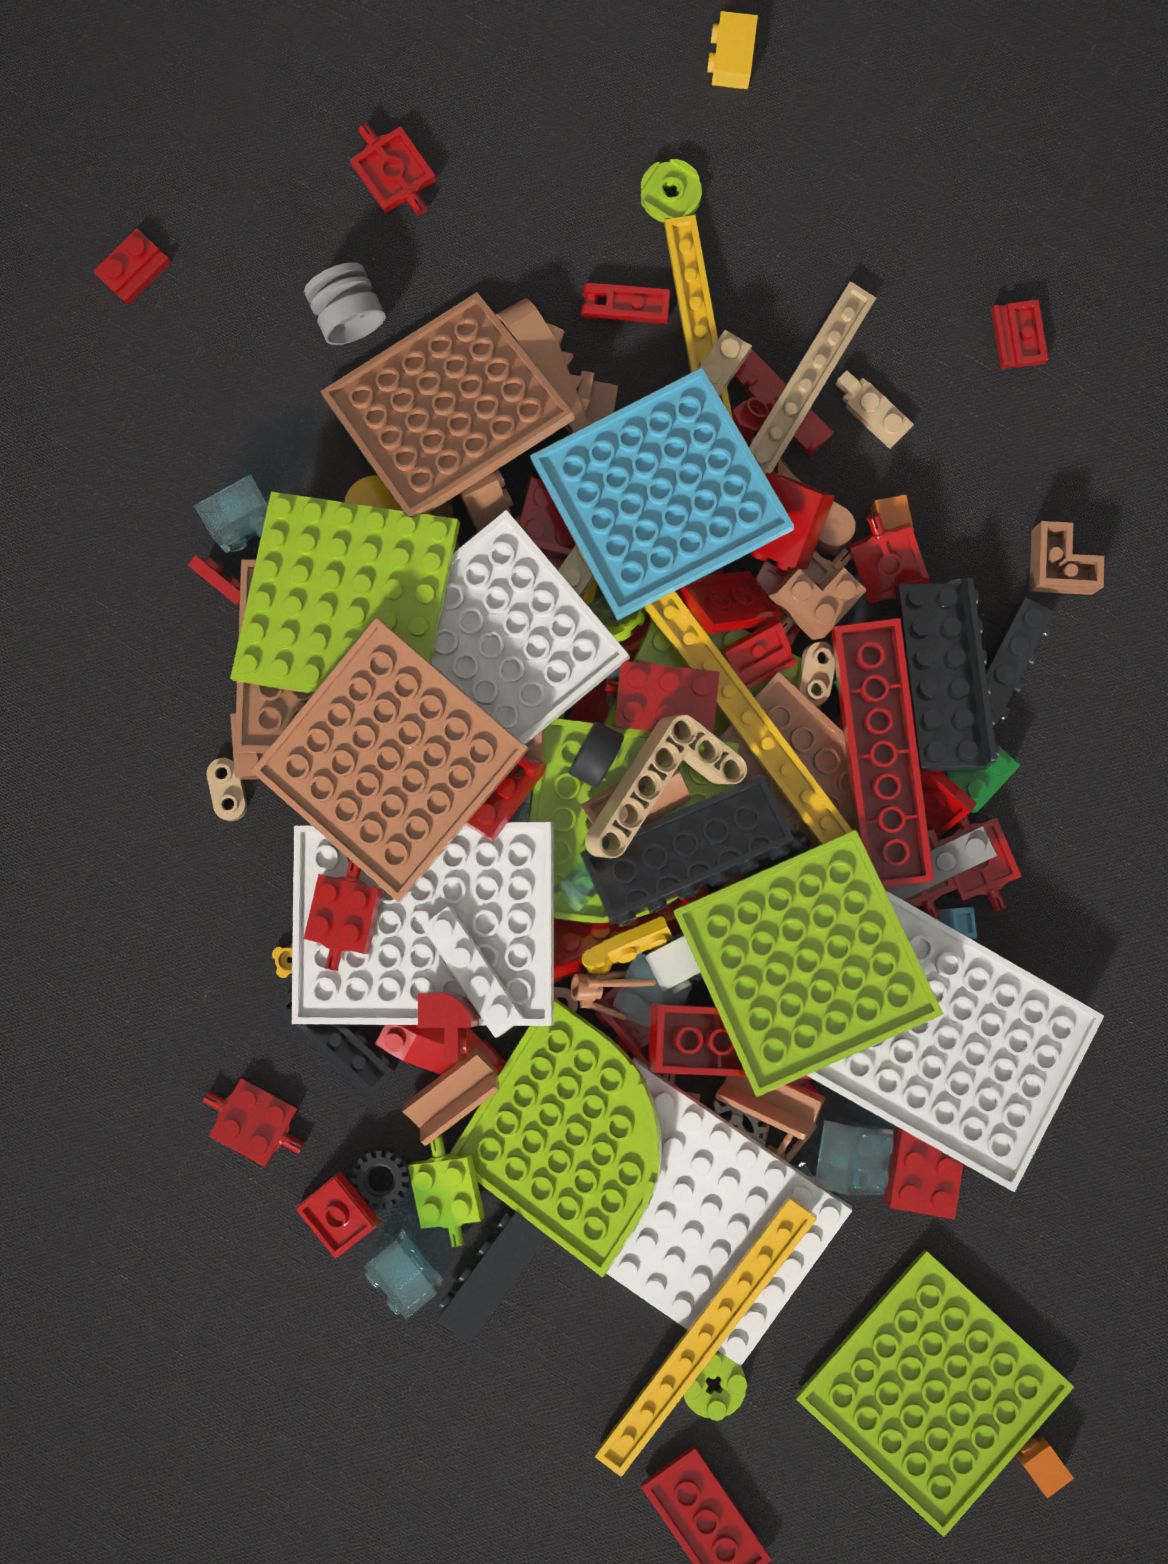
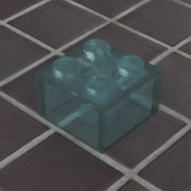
M250 474L194 506L213 540L227 553L243 549L248 545L247 541L257 535L261 537L269 501Z
M824 1120L815 1185L819 1188L845 1195H884L889 1181L888 1166L890 1155L893 1151L892 1139L894 1130L862 1122Z
M403 1229L376 1250L364 1266L367 1270L365 1275L369 1282L376 1289L381 1287L388 1296L386 1299L388 1306L396 1315L401 1313L405 1319L409 1318L438 1293L443 1281Z

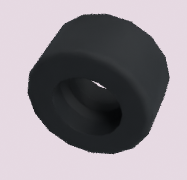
M595 722L569 769V774L597 788L614 761L624 736L600 722Z

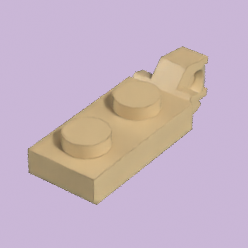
M846 370L837 379L835 385L845 394L842 399L847 404L846 408L888 448L891 449L913 427L914 424L864 378L858 381Z

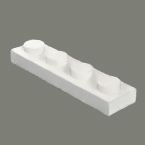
M451 906L446 907L421 925L495 1038L501 1036L525 1019Z

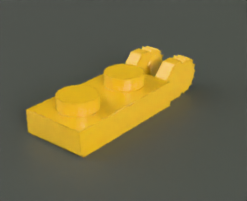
M661 916L607 939L603 943L591 947L590 950L587 949L582 954V963L587 967L586 969L589 974L597 977L601 973H608L612 964L629 962L643 951L648 949L656 950L665 946L667 941L673 939V936L665 918Z

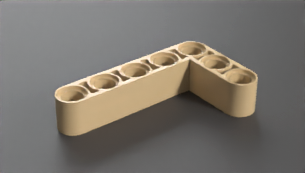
M674 715L662 718L587 833L585 845L588 852L596 857L617 858L621 856L682 760L714 784L740 783L747 773L745 760L688 715ZM676 723L680 729L678 738L674 734V726ZM700 743H702L704 747V754L702 757L699 754ZM658 751H660L662 754V763L660 766L656 761V754ZM725 763L728 765L727 776H725L723 771ZM641 778L644 780L645 789L643 793H641L638 788V783ZM623 806L627 809V818L624 822L620 816ZM607 834L610 839L609 847L605 850L602 845L603 837Z

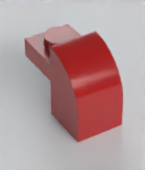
M452 992L418 993V1028H444L445 1062H461L466 1060V1054H470L471 1036L466 1034V1028L479 1026L478 1015L473 1005L463 996Z

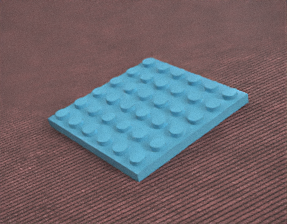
M703 368L530 455L538 474L617 621L794 530L793 522Z

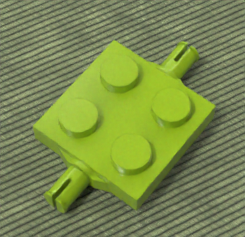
M439 1135L430 1142L433 1157L428 1160L414 1161L408 1165L421 1229L431 1227L448 1228L451 1246L458 1247L465 1244L461 1225L480 1222L485 1218L472 1154L459 1156L446 1154L443 1136Z

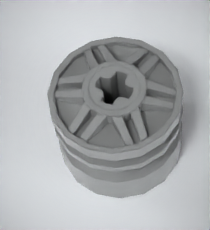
M344 263L333 266L313 277L305 286V296L310 303L313 313L319 316L317 322L328 344L343 345L359 340L375 331L383 324L386 318L377 295L371 293L372 285L367 278L366 271L363 265L359 263Z

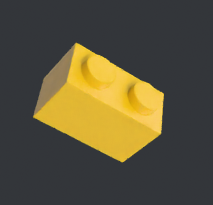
M721 11L719 24L713 23L711 43L717 44L716 53H709L707 72L713 73L712 85L748 89L758 15Z

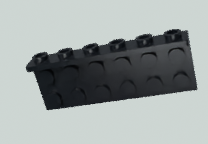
M966 577L960 584H898L895 588L898 618L901 619L920 771L986 770L997 761L1000 749L998 741L994 738L995 712L990 708L991 682L989 678H986L987 652L982 647L981 634L983 622L978 617L977 604L979 593L978 589L974 588L973 577Z
M761 775L640 827L625 852L617 858L596 857L591 855L588 850L581 852L580 856L606 912L610 926L618 923L619 927L635 921L637 919L636 915L646 910H649V913H654L668 906L667 901L678 896L680 900L694 896L699 892L697 888L708 883L711 887L720 885L729 879V874L738 870L742 874L752 871L759 866L758 862L768 857L771 860L784 857L790 853L789 848L793 845L794 837L764 775ZM610 840L602 843L605 850L609 847Z

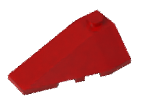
M385 1025L375 1043L376 1046L402 1061L440 1075L457 1063L445 1062L444 1028H418V1025ZM466 1028V1034L471 1036L470 1053L477 1048L497 1068L499 1076L507 1062L486 1040H481L470 1028Z

